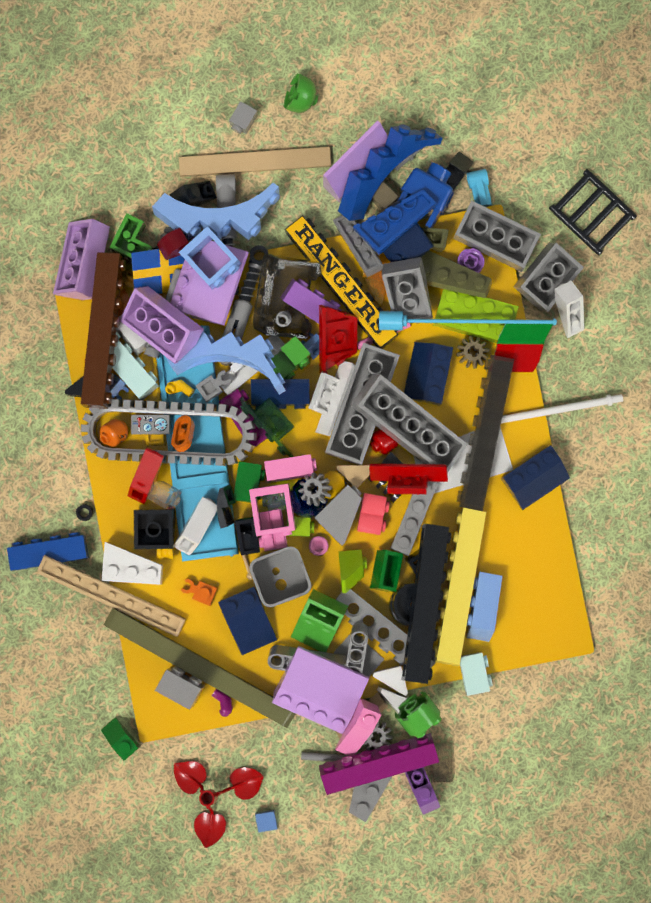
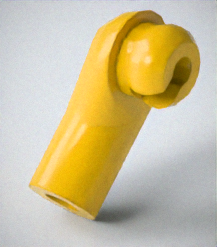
M183 380L171 381L165 386V391L168 394L183 392L188 397H191L195 392V389Z

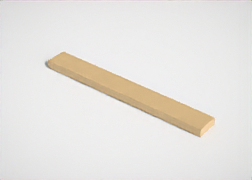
M330 147L179 157L180 177L331 167Z
M44 555L36 572L178 637L186 620L179 615Z

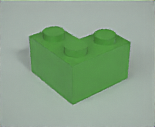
M126 213L110 245V249L131 261V253L153 250L152 246L139 240L146 226L144 221Z
M295 336L280 348L281 351L271 358L276 366L273 369L275 374L280 373L283 379H292L295 376L294 372L298 368L302 370L310 363L311 355Z

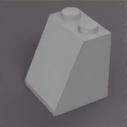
M347 485L315 517V520L341 546L345 544L362 499L360 497L362 493L354 485L352 487Z

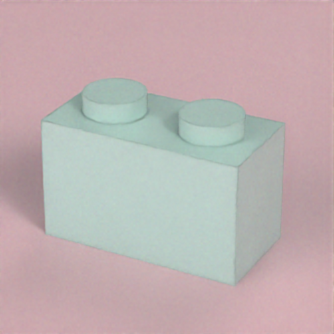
M482 652L461 656L460 668L467 696L489 692L490 687L493 686L491 675H487L486 667H489L487 656H483Z

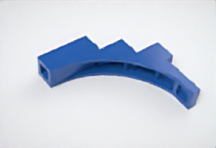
M404 124L391 127L385 147L370 149L365 169L350 171L338 212L349 221L364 219L372 197L389 173L416 151L426 146L440 145L442 137L432 128L411 130L409 126Z

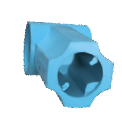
M486 169L467 172L468 186L472 190L474 202L484 207L491 206L492 202L488 189L489 180Z

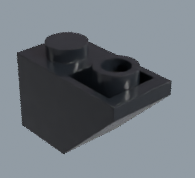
M210 181L183 185L169 194L177 201L196 207L217 198Z

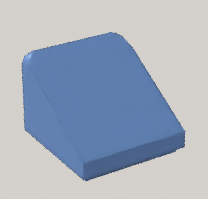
M275 810L255 813L258 832L278 829Z

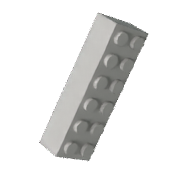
M363 343L325 454L362 465L376 425L350 405L372 374H381L391 382L400 355Z
M372 374L350 405L424 464H445L449 472L468 445L381 374Z

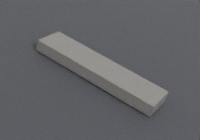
M343 215L334 219L333 222L365 275L369 277L381 271L383 264L377 254L353 229L357 222L355 220L349 221Z

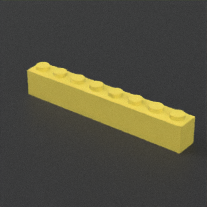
M463 508L461 513L458 512L456 524H459L458 532L454 531L453 543H456L455 550H451L449 561L452 562V567L447 570L446 580L449 581L448 588H444L443 599L446 600L445 607L440 609L442 624L437 627V638H439L438 646L434 645L433 648L435 649L436 663L457 667L460 665L486 512Z

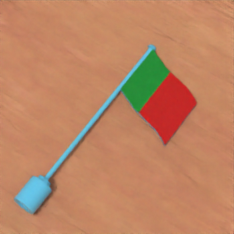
M380 311L379 330H403V327H407V323H503L505 325L498 338L494 358L487 372H533L540 361L545 339L551 327L557 324V320L555 318L553 320L407 319V315H403V311Z

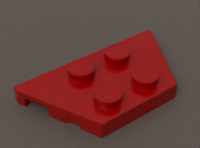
M319 305V373L328 374V369L334 365L339 366L345 359L357 353V317L344 311Z

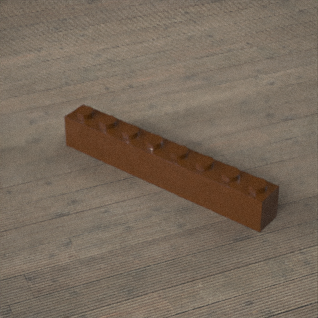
M97 252L81 405L85 408L108 409V404H111L112 401L110 385H113L114 374L112 373V366H115L116 363L114 347H117L118 336L116 335V329L120 326L118 310L122 307L120 291L124 288L122 273L126 270V260H124L120 253Z

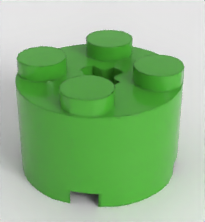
M420 692L422 694L420 696H416V694L410 696L398 707L400 712L398 714L395 712V718L410 736H416L417 738L423 737L427 732L426 730L431 726L437 725L442 719L440 717V710L426 692Z

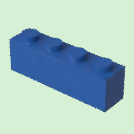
M80 532L70 533L68 538L62 539L61 535L52 536L50 541L42 542V538L30 540L31 544L23 545V542L11 543L12 547L7 548L10 571L39 567L44 555L62 563L89 558L86 536L80 535Z

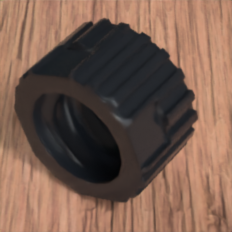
M82 504L76 509V515L81 521H89L93 517V508L87 504ZM83 508H86L89 511V514L86 517L81 516V510Z

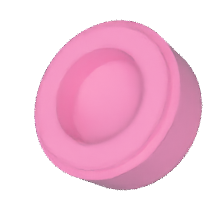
M321 536L314 537L309 543V549L314 555H323L328 550V542Z

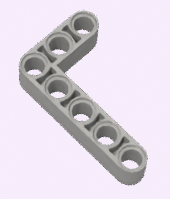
M356 623L352 626L347 656L314 650L309 651L345 667L357 668L358 670L356 671L362 674L369 629L364 623ZM361 633L363 634V636H357L355 634ZM282 645L272 646L268 655V665L272 669L285 671L297 648ZM357 650V651H360L361 653L356 654V653H354L353 651ZM273 656H279V657H281V658H280V659H276V658H274Z

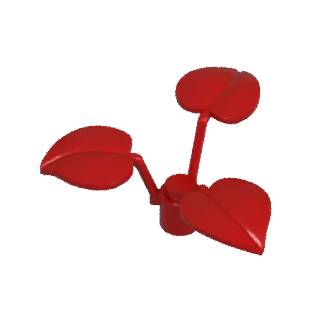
M187 761L174 764V776L180 789L187 794H195L200 787L199 801L210 811V813H200L194 821L195 833L204 848L217 843L226 830L224 816L214 814V810L211 805L217 802L218 795L234 789L235 795L240 799L248 800L253 798L259 792L264 778L259 771L249 767L238 768L229 777L233 786L216 792L213 789L204 790L202 783L205 782L207 773L201 763Z

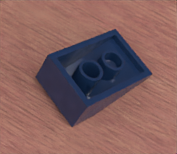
M255 587L218 602L241 655L277 641Z

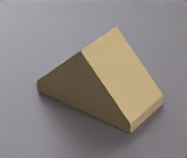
M369 465L337 466V471L356 488L370 476Z

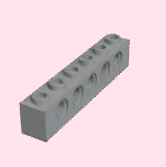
M350 589L347 593L341 592L336 598L337 601L348 606L351 603H356L359 606V611L356 614H350L347 608L345 615L350 618L348 622L353 626L356 623H363L365 616H372L374 623L371 626H367L369 629L368 639L373 641L375 638L380 643L378 647L386 653L391 651L395 655L393 659L403 665L407 634L353 590ZM383 627L389 630L388 637L384 639L378 636L379 629ZM396 640L404 642V648L400 651L393 648V643ZM435 658L431 661L430 668L436 663Z

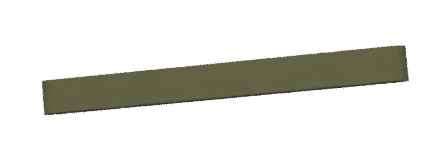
M112 608L103 624L112 631L288 728L296 714L273 704V696L117 609Z

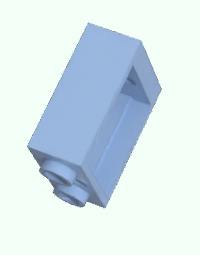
M208 226L179 252L212 290L223 285L224 279L229 274L233 275L236 273L241 264ZM213 239L231 260L209 279L191 258Z

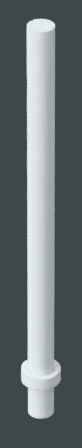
M608 394L603 398L498 416L497 420L498 424L601 405L612 406V403L623 402L622 394L614 396Z

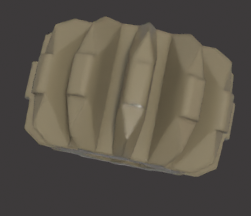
M469 336V343L463 339L462 344L464 346L458 345L457 347L463 352H458L456 355L457 357L463 356L459 361L460 364L465 360L467 361L466 368L472 363L473 369H476L477 362L480 366H483L484 362L482 359H488V356L483 353L489 352V348H482L486 345V342L484 341L479 344L480 337H477L475 342H473V337ZM471 348L478 352L475 357H472V354H468Z

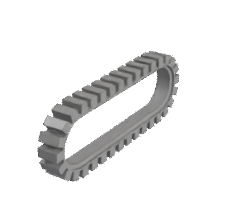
M112 399L111 404H108V409L89 408L93 415L85 413L83 420L87 421L88 425L81 424V432H88L87 435L82 436L84 444H90L87 449L91 453H97V457L107 459L108 457V460L119 461V457L120 461H131L132 454V461L140 462L145 450L110 448L100 443L96 436V425L101 416L110 412L229 417L237 421L242 428V442L231 453L155 450L164 456L162 463H166L168 456V463L178 464L180 456L179 464H190V457H192L191 464L202 465V458H204L203 465H214V458H216V466H226V459L228 465L238 464L237 458L243 461L248 457L244 450L252 452L255 447L249 443V440L256 441L257 433H249L250 430L256 428L253 421L246 422L250 416L244 411L240 413L241 409L231 406L229 411V405L219 404L218 411L216 404H207L205 411V404L195 403L193 410V403L183 402L181 410V403L171 402L169 409L170 402L159 401L158 409V402L147 401L146 408V401L135 400L134 407L133 400Z

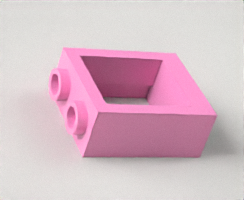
M311 454L264 462L268 483L303 478L306 475L310 477L313 471H317L315 458L311 459Z
M289 483L250 489L256 536L266 539L272 538L275 533H280L281 536L292 535V531L296 530ZM284 492L289 526L261 530L256 497Z

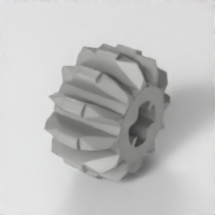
M312 473L311 478L306 475V482H300V485L304 487L298 490L299 493H303L301 499L307 500L308 505L314 503L315 506H319L320 501L325 504L326 499L324 497H331V494L327 493V491L333 489L332 486L328 485L330 480L324 479L323 474L317 476L316 473ZM314 486L318 487V491L315 490L316 493L313 492Z
M379 721L377 722L373 732L377 731V734L380 732L382 735L379 737V741L375 739L373 741L371 739L373 737L372 732L363 744L369 743L366 750H370L372 746L374 749H377V747H381L383 744L391 745L386 739L391 740L393 736L386 734L392 730L391 728L383 730L386 727L385 722L382 723L381 727H379Z

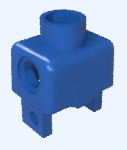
M433 162L427 172L419 168L413 169L401 188L402 194L398 201H402L424 190L436 202V206L432 209L434 211L426 223L427 228H433L439 216L445 214L454 195L452 187L446 184L452 173Z

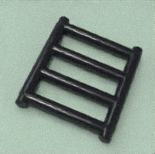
M586 169L583 173L584 176L556 205H551L549 210L593 252L600 256L603 252L602 249L630 220L636 219L637 215L592 172ZM588 181L597 187L595 192L570 217L561 211ZM604 194L611 202L582 231L575 222ZM618 207L625 215L596 244L589 235Z

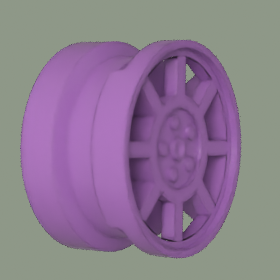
M475 248L465 249L459 254L457 263L480 273L484 266V257Z

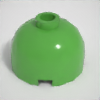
M297 73L290 85H293L290 92L288 90L286 92L284 108L291 112L304 113L311 106H315L318 95H316L314 82L310 78Z

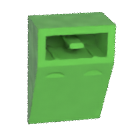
M313 589L291 638L320 652H327L348 605Z

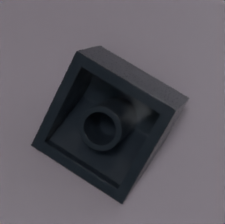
M175 509L134 510V549L174 548Z

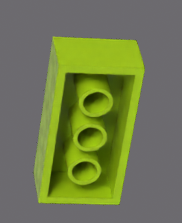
M443 289L435 319L515 320L519 306L487 297L482 298ZM433 323V326L475 338L480 337L482 340L497 343L505 325L503 323Z

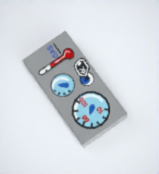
M131 415V434H170V415Z

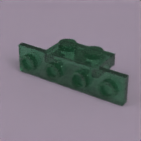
M243 397L239 398L242 404L240 406L242 411L246 415H252L254 418L252 421L259 429L263 428L266 431L265 436L269 441H275L279 445L277 447L279 452L283 456L287 454L289 458L293 457L291 450L281 438L290 432L294 425L275 403L268 398L254 410Z

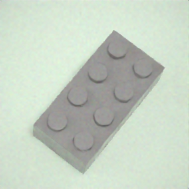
M471 201L453 239L522 272L541 234Z

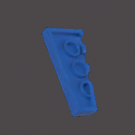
M421 190L402 200L401 203L388 207L384 212L367 218L368 220L363 223L354 225L353 229L380 255L436 206V202L424 190Z

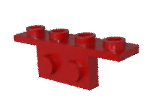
M445 464L369 465L370 480L388 481V494L427 495L428 481L448 482V471Z

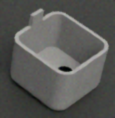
M286 547L253 560L250 564V573L260 600L266 607H274L301 597L311 590L310 578L301 554L295 547ZM273 568H279L280 572L278 575L272 573ZM283 579L286 581L287 586L284 590L276 588L275 583L277 580Z

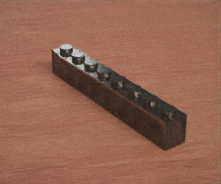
M490 355V358L485 360L484 370H487L486 378L482 377L481 379L482 397L478 396L476 407L479 408L478 415L473 417L472 426L475 427L474 434H470L468 445L471 446L470 453H466L464 464H467L466 472L462 471L460 483H463L462 491L458 490L456 502H459V507L483 511L514 359Z

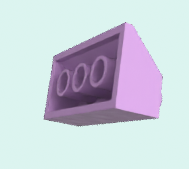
M94 219L69 222L53 291L54 295L79 300L92 299L97 252L105 253L110 226Z
M149 286L134 288L120 318L123 324L174 364L178 363L197 344L204 330Z

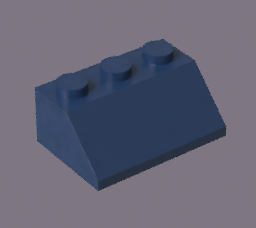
M401 200L397 201L396 203H394V204L391 205V206L393 207V206H395V205L401 203ZM416 223L383 253L391 263L422 257L434 245L419 224Z
M414 342L404 390L408 397L414 401L441 406L453 347L435 343Z
M251 379V404L259 410L267 409V406H275V409H286V406H294V409H306V406L310 405L309 379H284L286 383L282 385L286 391L280 395L270 379Z
M550 445L502 477L501 480L520 508L524 510L570 479V476L562 460Z

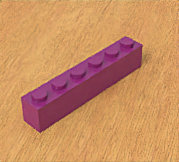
M429 733L421 738L404 739L398 743L383 745L380 748L370 751L366 750L357 755L345 756L333 762H325L319 765V770L326 794L329 795L439 763V758L432 735Z

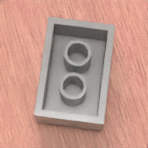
M548 243L513 287L540 311L549 312L556 303L554 289L560 284L569 281L573 282L584 267L560 245Z
M177 666L166 669L155 691L190 710L195 705L205 685L201 684L202 680L195 676L189 677L185 675L186 671Z

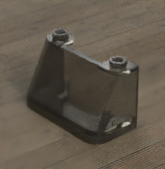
M265 254L261 265L253 315L254 329L267 336L289 338L296 336L300 339H308L312 330L311 323L305 318L303 313L284 302L280 297L292 279L298 281L300 278L309 284L307 288L310 289L311 281H316L321 275V263ZM279 312H290L292 320L288 326L280 327L277 325L276 316Z

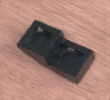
M231 484L220 488L218 492L217 515L220 529L235 523L230 505L236 503Z

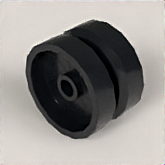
M414 583L398 587L397 591L392 593L389 600L391 615L398 623L409 626L410 603L412 602Z

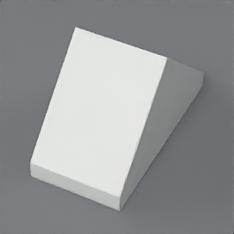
M401 665L375 671L372 674L373 677L404 696L408 694L405 681L401 680Z

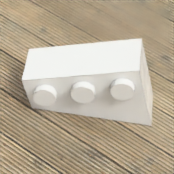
M105 542L102 581L162 585L163 565Z

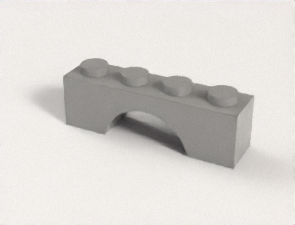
M428 481L427 495L412 494L390 549L409 556L438 483Z

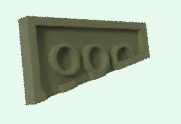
M428 251L421 257L428 286L482 298L487 297L492 285L491 278L431 251Z

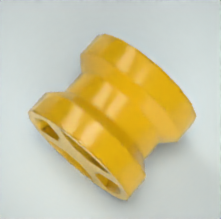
M174 548L157 549V559H174Z

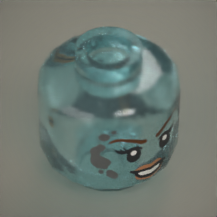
M284 492L261 496L263 507L267 506L268 511L287 509Z

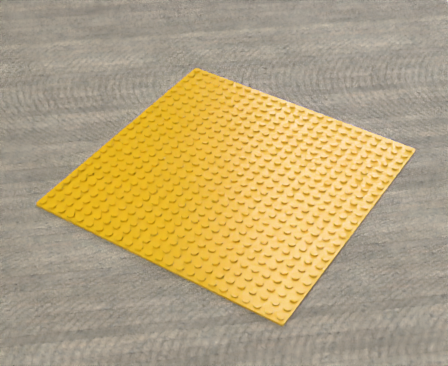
M502 205L486 207L504 216ZM466 211L439 216L433 228L449 230L446 246L442 252H437L433 249L429 251L457 263L458 256L463 250L472 249L453 239ZM429 218L421 219L417 223L421 228H427L426 223ZM341 235L326 238L327 242L325 244L329 249L331 247L335 249L339 255L337 257L341 263L345 262L351 270L349 272L353 278L357 277L363 285L361 287L365 293L369 292L374 298V305L377 308L380 306L383 311H391L382 278V270L367 277ZM295 245L268 249L269 261L258 277L257 281L259 282L256 283V290L253 292L254 297L250 301L253 307L242 342L246 344L260 334L266 340L276 333L284 344L295 336L300 342L302 340L307 342L311 338L308 334L312 333L315 335L317 333L319 335V323L280 298L292 279L298 281L300 278L309 284L307 288L312 291L315 289L319 290L325 295L324 299L336 301L341 305L339 308L342 311L349 312ZM257 252L254 255V258L259 261L265 257L262 252ZM383 252L380 255L377 254L382 264L390 263ZM250 253L239 280V294L242 292L243 280L246 279V273L249 271ZM481 253L484 257V266L480 274L492 279V285L487 298L519 306L515 320H526L521 293L513 287L518 281L516 269ZM124 285L126 293L131 297L134 287L130 288ZM428 286L432 319H435L443 289ZM161 293L159 295L166 299L167 293ZM55 295L73 385L84 376L92 299L79 300ZM234 295L225 325L194 318L190 319L199 326H209L210 334L216 342L222 338L234 301L239 299V296ZM279 312H290L292 320L288 326L280 327L277 325L276 316ZM357 323V342L368 338V336ZM410 323L411 327L398 332V337L383 348L386 351L400 355L391 383L404 393L414 342L435 343L453 347L441 406L418 401L414 402L458 437L497 422L498 416L544 408L536 369L533 372H487L494 358L497 343L480 339L478 343L481 344L485 341L486 345L482 348H489V352L483 353L488 356V359H482L484 362L483 366H480L477 362L476 369H473L472 363L466 368V360L460 364L459 361L463 356L457 357L456 355L458 352H463L457 347L458 345L464 346L462 344L463 339L469 343V336L433 326V323ZM122 337L118 339L123 345L126 343ZM357 348V353L345 359V361L356 365L360 350ZM473 348L468 352V354H472V357H475L476 353H478ZM132 352L131 355L136 359L137 355ZM319 355L314 360L310 358V363L304 369L298 368L294 372L295 376L292 378L309 379L310 402L320 377ZM214 362L216 378L219 372L223 370L228 372L231 369L230 366H223L219 362ZM334 365L328 369V374L335 377L339 366ZM112 368V373L120 378V376ZM258 371L239 387L240 390L244 389L250 399L247 401L271 436L257 445L252 452L244 450L248 457L240 462L260 464L262 469L265 470V461L311 454V459L315 458L317 471H313V473H316L317 476L319 474L324 475L330 470L338 472L337 466L357 465L325 454L331 435L326 436L316 433L322 414L309 409V406H306V409H294V406H286V409H275V406H267V409L259 410L256 409V406H252L251 379H269L264 374ZM126 384L125 386L129 390L128 393L120 390L118 394L122 398L121 400H133L135 407V400L140 399ZM222 388V393L218 395L219 401L227 396ZM74 397L81 430V424L88 425V422L83 420L85 413L92 415L93 413L89 408L81 405L80 397ZM110 412L101 416L97 422L96 436L100 443H102L99 432L101 426L112 419H118L126 423L128 427L127 439L116 447L110 448L141 450L149 448L151 450L168 451L166 434H164L165 445L147 447L145 435L131 434V415H143V413ZM546 416L500 424L513 470L548 446H552ZM221 417L226 453H231L239 447L243 436L231 418ZM281 424L287 425L288 428L286 431H283L281 429ZM375 426L373 433L379 430L380 428ZM81 432L82 436L88 434V432ZM83 442L103 551L105 542H108L163 565L162 585L109 581L110 585L179 615L186 620L178 637L137 618L132 617L133 619L273 696L274 690L285 671L272 669L268 665L267 660L270 648L275 645L295 648L300 646L307 650L318 651L291 638L293 630L313 589L335 600L342 592L338 551L362 549V557H366L367 569H364V577L351 590L404 633L408 634L409 626L398 623L390 613L389 600L393 592L371 589L370 584L377 550L397 552L390 548L412 494H402L393 503L390 498L394 494H383L388 481L378 489L376 485L380 481L370 482L367 478L357 488L362 493L360 497L363 498V493L387 497L386 501L390 502L388 513L384 512L383 520H386L385 532L376 535L357 531L362 504L361 499L345 544L341 546L315 520V517L333 499L325 498L326 503L324 504L320 501L319 506H315L314 503L308 505L307 500L301 499L303 493L298 491L304 487L300 485V482H306L305 477L268 483L265 470L264 481H260L259 488L289 483L294 516L311 517V521H314V533H310V537L286 535L287 546L295 547L300 552L312 586L309 593L274 607L263 605L277 641L241 655L218 603L252 587L256 588L253 579L249 580L247 578L248 573L240 549L238 548L239 554L233 555V557L229 555L183 562L181 551L175 547L174 559L163 558L162 560L157 559V549H134V510L175 509L168 456L166 463L161 465L153 491L146 503L142 504L127 496L140 462L132 461V454L131 461H120V457L119 461L108 460V457L107 459H102L96 456L97 453H91L87 449L90 444H84ZM369 443L362 465L381 464L389 453L385 455L379 452L376 453ZM399 443L397 448L390 451L403 464H415L414 455ZM227 462L229 482L234 494L238 464L228 465ZM511 471L434 493L422 525L432 524L449 527L451 540L446 546L448 561L444 563L443 569L447 575V570L452 567V562L449 561L451 550H455L456 543H453L454 531L458 532L459 524H456L458 512L461 513L463 508L486 512L475 578L478 577L479 572L502 576L495 631L490 641L486 642L466 638L468 626H466L461 656L482 652L483 656H487L489 667H486L487 674L587 655L594 652L561 486L559 485L522 510L501 480L502 477ZM345 479V482L347 483L346 486L349 485L350 487H352V485ZM314 486L313 492L316 493L317 486ZM284 492L281 498L279 493L263 495L261 500H257L259 513L281 509L284 527L287 526L288 515ZM280 500L283 501V504H282V505L279 504L278 507H276V508H275V505H274V507H273V505H272L273 501H274V503H276V504H277V502H280ZM236 501V503L232 504L234 521L253 517L251 503ZM176 509L174 543L179 536ZM422 525L409 555L419 549ZM317 536L325 538L328 542L327 552L320 556L314 555L309 549L311 539ZM260 548V553L247 554L249 566L253 560L280 549L264 551V548ZM404 554L397 588L401 585L415 583V574L405 560L408 556ZM275 567L272 569L274 575L279 574V568ZM446 577L444 583L441 584V590H443V592L444 588H448L449 581L446 580ZM185 579H191L195 585L202 581L218 588L211 606L192 599L194 593L186 594L181 591L182 588L189 590L191 587L190 583L185 582ZM279 579L276 581L275 586L278 590H284L287 583L285 580ZM442 599V602H439L438 610L441 607H445L446 600ZM356 603L349 604L348 612L356 614L359 611V606ZM345 614L327 649V653L334 654L335 650L351 633L352 625L348 622L350 618ZM367 615L363 618V623L371 626L374 623V618ZM439 619V622L436 621L435 629H437L438 626H441L442 619ZM384 627L380 628L378 636L382 639L387 638L389 630ZM119 634L140 742L145 743L268 718L232 697V713L227 717H223L219 712L221 709L220 701L212 697L216 688L204 681L201 684L205 686L195 705L190 710L156 692L155 689L166 669L174 668L175 665ZM375 638L373 641L368 639L367 644L384 659L375 671L401 665L393 659L395 655L391 651L386 653L378 647L380 643ZM437 638V640L434 641L433 648L434 645L438 646L439 638ZM396 640L393 643V648L397 651L402 650L404 642ZM273 656V657L276 658V659H280V658H281V657H279V656ZM435 663L431 668L433 670L432 679L428 680V684L405 681L407 690L463 678L460 665L457 667ZM185 672V675L189 677L192 676L191 674ZM371 674L360 699L373 697L378 692V686L394 693L398 691L376 679Z

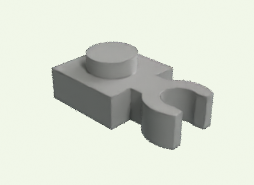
M225 370L219 372L216 379L211 375L196 385L206 403L222 393L221 386H229L232 383L231 379L227 381L222 380V377L226 375Z

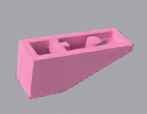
M363 699L359 700L355 712L335 748L336 751L349 756L357 753L371 735L381 717L378 705Z

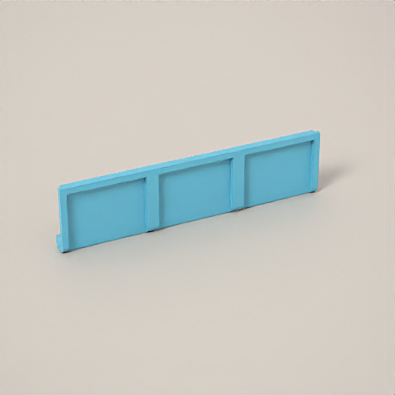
M201 325L207 335L210 334L209 326ZM160 353L159 359L156 358L161 399L164 402H170L169 409L171 402L181 403L182 410L183 402L193 403V410L195 403L205 404V411L207 404H216L218 411L219 397L216 396L206 403L196 388L197 384L211 375L216 379L214 362L198 365L177 376L166 357ZM183 380L195 389V392L191 397H188L183 392L168 394L165 391V386L171 381ZM163 414L170 415V434H166L168 451H176L171 445L174 424L179 417L184 415ZM187 415L194 421L195 428L192 444L184 452L225 454L221 417ZM180 456L178 464L170 463L179 535L202 497L212 499L217 505L219 489L230 484L227 459L226 466H216V458H214V465H203L204 458H202V465L191 464L192 457H190V464H179ZM230 505L231 512L234 518L233 505ZM216 512L201 542L189 556L181 551L182 562L229 555L233 557V555L239 554L235 523L220 529Z

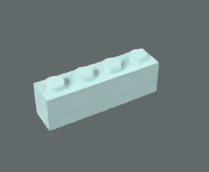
M116 332L118 339H120L121 336ZM118 340L117 347H114L116 363L112 368L134 394L143 401L159 387L156 383L158 379L151 371L147 373L143 367L146 365L139 357L135 359L131 355L133 350L127 343L123 345Z

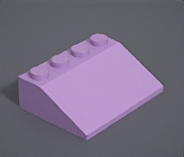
M378 120L323 175V187L339 203L342 200L350 171L365 169L370 149L385 147L388 135Z
M210 241L191 258L209 279L231 260L214 241ZM225 245L241 264L236 273L233 275L229 274L224 279L223 285L219 288L215 287L213 290L191 265L184 260L170 303L190 318L225 325L249 252Z
M298 646L274 690L272 703L343 734L355 712L369 677Z

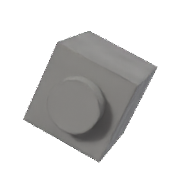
M240 101L229 120L232 126L231 129L239 134L242 132L247 134L258 115L257 110Z

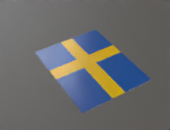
M160 249L131 253L134 288L149 286L158 294L167 293L174 270H181L185 259L180 255L165 260Z

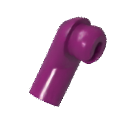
M216 689L212 697L220 701L221 709L219 712L223 717H227L233 710L231 697Z

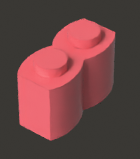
M363 493L357 531L376 535L385 532L386 520H383L384 512L388 513L390 504L389 501H386L387 497Z

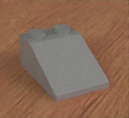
M418 257L383 264L382 278L391 311H403V315H407V319H432L433 315L422 258Z

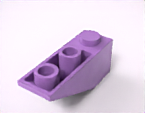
M424 767L405 772L422 814L424 815L440 808Z

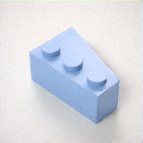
M479 572L478 577L475 578L473 585L475 592L474 596L471 597L470 607L472 609L471 614H468L466 638L490 641L495 631L502 583L501 575Z

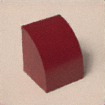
M178 228L162 237L157 246L165 260L180 256L179 252L189 242L181 228Z

